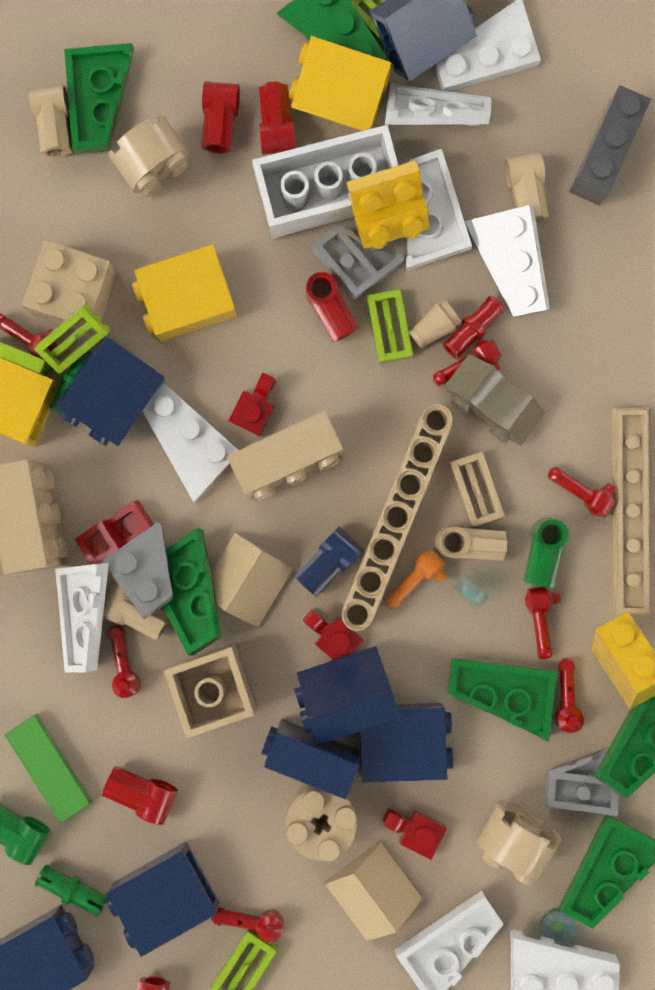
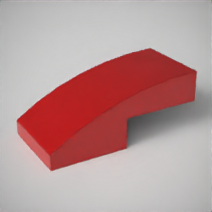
M136 500L108 519L95 524L76 537L75 541L90 565L103 563L102 560L154 524L140 501Z

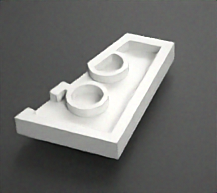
M516 0L475 28L477 37L436 63L434 68L441 90L451 92L539 66L541 58L523 0Z
M442 149L409 160V162L416 160L420 170L422 191L427 204L430 229L421 231L418 237L407 240V271L472 249Z
M528 205L464 221L512 315L519 316L549 310V299L533 206Z
M109 563L55 569L65 672H90L97 670Z

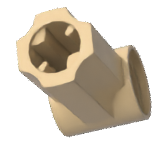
M65 85L30 89L29 102L33 117L37 121L40 153L43 157H52L54 159L66 157V155L72 153L68 125V117H70L69 101Z
M541 153L506 158L504 160L505 182L509 190L512 189L515 209L531 205L534 208L536 224L547 220L549 214L543 187L545 166Z
M445 527L439 530L434 540L437 552L448 558L504 561L507 552L506 531ZM451 532L458 535L460 539L459 548L454 552L448 551L444 543L445 537Z
M112 581L105 594L103 617L120 625L127 624L157 641L169 622L165 610L160 608L146 619H143L117 581Z

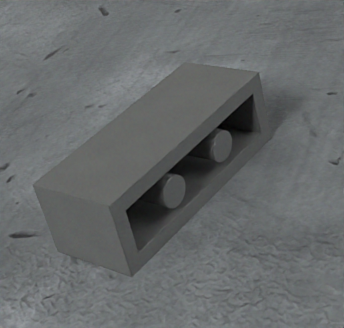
M618 86L604 111L569 189V193L596 205L602 203L610 193L651 98L624 86Z

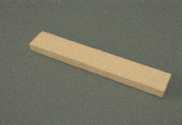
M649 408L612 409V485L616 488L613 494L616 503L612 508L613 614L622 615L628 611L630 615H651Z

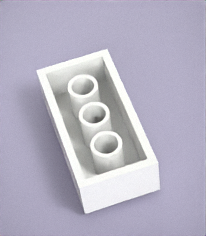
M388 125L252 160L255 178L272 239L354 218L346 182L399 166Z

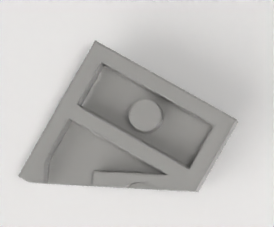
M337 225L311 246V251L353 301L400 267L405 261L404 256L397 252L393 255L382 249H374L372 247L363 249L360 237L356 236L353 231Z
M159 522L102 560L103 563H109L108 570L143 619H146L173 599L163 537L164 533Z
M609 748L547 770L544 806L618 816L619 795L593 777Z

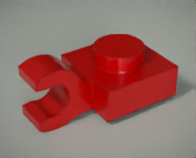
M262 372L253 395L243 390L228 421L260 437L275 408L274 405L266 402L276 383L275 378Z
M311 609L303 618V622L320 635L315 645L333 660L353 654L363 642V638L346 627L344 622L337 616L329 624Z
M388 808L382 819L385 822L384 826L402 834L399 839L400 845L432 860L447 830L444 824L415 809L411 817L408 818Z

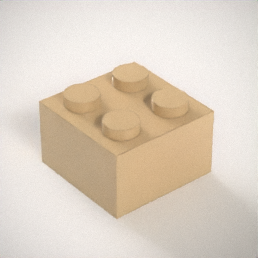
M44 240L21 306L33 315L61 324L83 304L87 303L91 307L89 311L93 315L96 313L101 318V322L118 271L108 260ZM82 317L71 327L78 329L86 320ZM91 327L87 332L94 334L96 330Z
M235 644L173 664L163 670L186 739L252 717L257 711Z

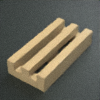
M483 451L449 463L471 528L505 517ZM477 461L494 510L492 514H488L471 462ZM464 465L481 514L480 518H476L459 466Z

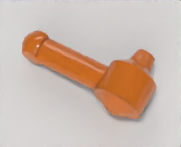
M432 549L421 553L416 560L415 569L385 600L387 608L395 610L424 579H436L442 583L448 577L444 570V560Z

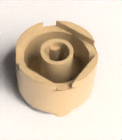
M163 115L157 116L158 123L152 124L150 119H147L133 127L116 142L120 147L118 152L114 154L110 150L108 154L109 159L134 193L142 192L146 198L155 194L162 187L160 181L171 174L175 178L189 168V164L186 161L189 151Z
M307 784L299 787L292 795L287 808L285 828L288 841L299 854L308 859L325 862L336 860L348 850L357 832L356 809L350 794L348 793L345 800ZM322 814L327 815V822H323L321 825L315 823L316 818H320Z
M498 801L477 841L484 851L481 858L487 864L497 869L503 866L513 872L515 878L527 886H533L534 882L542 877L562 839L553 828L550 833L543 829L541 826L544 820L529 810L511 802L508 803L507 807H504L503 801Z

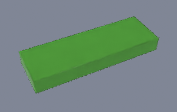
M37 714L4 735L60 823L92 802Z

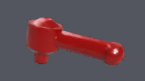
M0 313V329L27 346L26 348L31 355L43 359L34 348L53 330L50 328L45 333L33 335ZM56 340L47 347L50 352L57 346Z
M493 339L482 340L477 343L470 355L493 365L498 371L501 370L499 360L502 354ZM466 357L433 374V382L437 386H442L448 382Z
M553 467L548 471L547 478L584 501V505L592 515L606 518L616 502L613 494L616 488L613 485L607 483L602 489H593L592 491L558 467Z
M546 587L529 588L524 600L530 614H533L537 656L539 659L546 660L552 657L546 612H549L554 604L560 603L561 598L559 593L550 592Z
M114 625L108 631L117 675L112 681V690L120 698H129L139 691L141 681L139 676L130 669L124 637L126 632L122 626Z
M564 658L558 663L562 706L557 709L554 719L560 729L567 733H575L584 725V717L582 712L575 706V663L571 659Z
M218 907L216 915L211 917V921L217 926L227 925L257 931L258 936L266 942L277 941L284 929L283 916L275 910H267L261 916L228 911L223 907Z

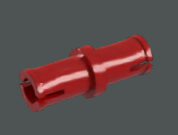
M488 296L486 301L471 316L467 315L462 319V325L442 344L444 350L451 357L458 360L476 339L481 340L486 335L485 330L500 314H503L505 308L501 302L493 296Z

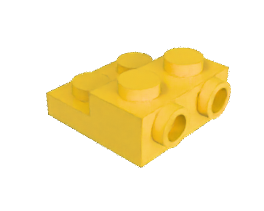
M416 160L346 182L363 249L369 247L381 249L389 241L402 237L413 239L418 237L421 231L430 229L427 204L423 196L420 170Z

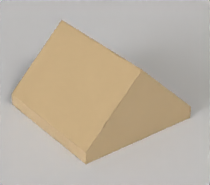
M235 533L211 571L216 605L225 612L259 627L294 568Z
M381 840L325 882L327 888L366 941L398 932L423 899L422 895Z

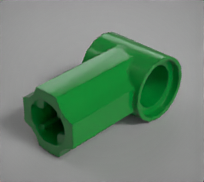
M542 518L533 524L531 529L532 542L523 582L554 588L563 546L567 543L569 535L568 529L563 522L552 518ZM552 524L557 530L556 539L551 543H545L542 538V531L547 525Z
M0 803V844L5 847L4 851L11 859L23 865H31L51 831L40 820L30 816L22 817Z

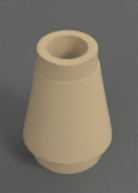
M445 300L439 305L435 303L409 333L419 347L423 348L425 345L456 331L455 327L462 321Z

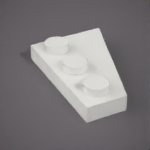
M391 84L385 125L465 124L477 126L479 124H489L491 97Z
M163 383L143 409V413L192 501L196 503L229 467L230 463L227 456L238 451V449Z
M481 890L394 949L396 957L419 990H447L451 985L455 986L462 977L461 972L472 958L480 955L503 926V922Z
M511 929V990H619L620 964L615 954L578 945L569 948L555 944L554 940L541 936L540 940L525 937L522 931Z

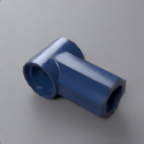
M340 526L318 547L319 551L294 576L315 597L332 582L333 578L340 571L344 572L364 551Z

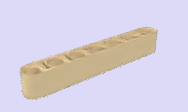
M435 404L426 408L414 430L342 607L343 622L351 630H364L370 626L452 426V413L444 405ZM433 413L439 414L444 420L443 429L432 430L429 428L426 421L427 416ZM417 445H425L430 449L431 459L429 462L422 463L415 459L413 451ZM410 476L417 480L419 487L416 494L407 495L401 490L400 482L402 478ZM400 508L405 513L406 520L401 527L397 528L389 524L387 514L390 509ZM382 539L389 541L393 547L392 555L385 560L377 558L374 554V545ZM367 572H375L380 579L379 587L371 592L365 591L360 583L362 576ZM357 604L364 606L367 610L366 619L358 624L352 623L347 618L349 608Z

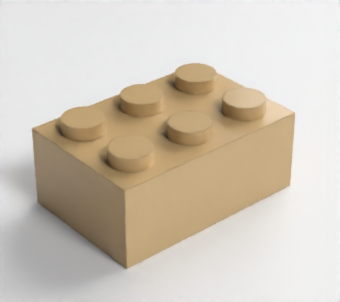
M324 410L228 455L227 458L244 495L249 499L255 497L256 500L261 501L277 493L274 487L285 482L291 487L308 479L307 472L319 467L320 472H323L338 465L339 457L343 456L344 449Z
M31 460L0 465V558L3 575L22 574L64 566L63 558L67 557L66 543L63 537L59 538L57 524L61 523L60 510L57 503L53 504L51 490L55 489L52 471L50 469L47 470L46 465Z

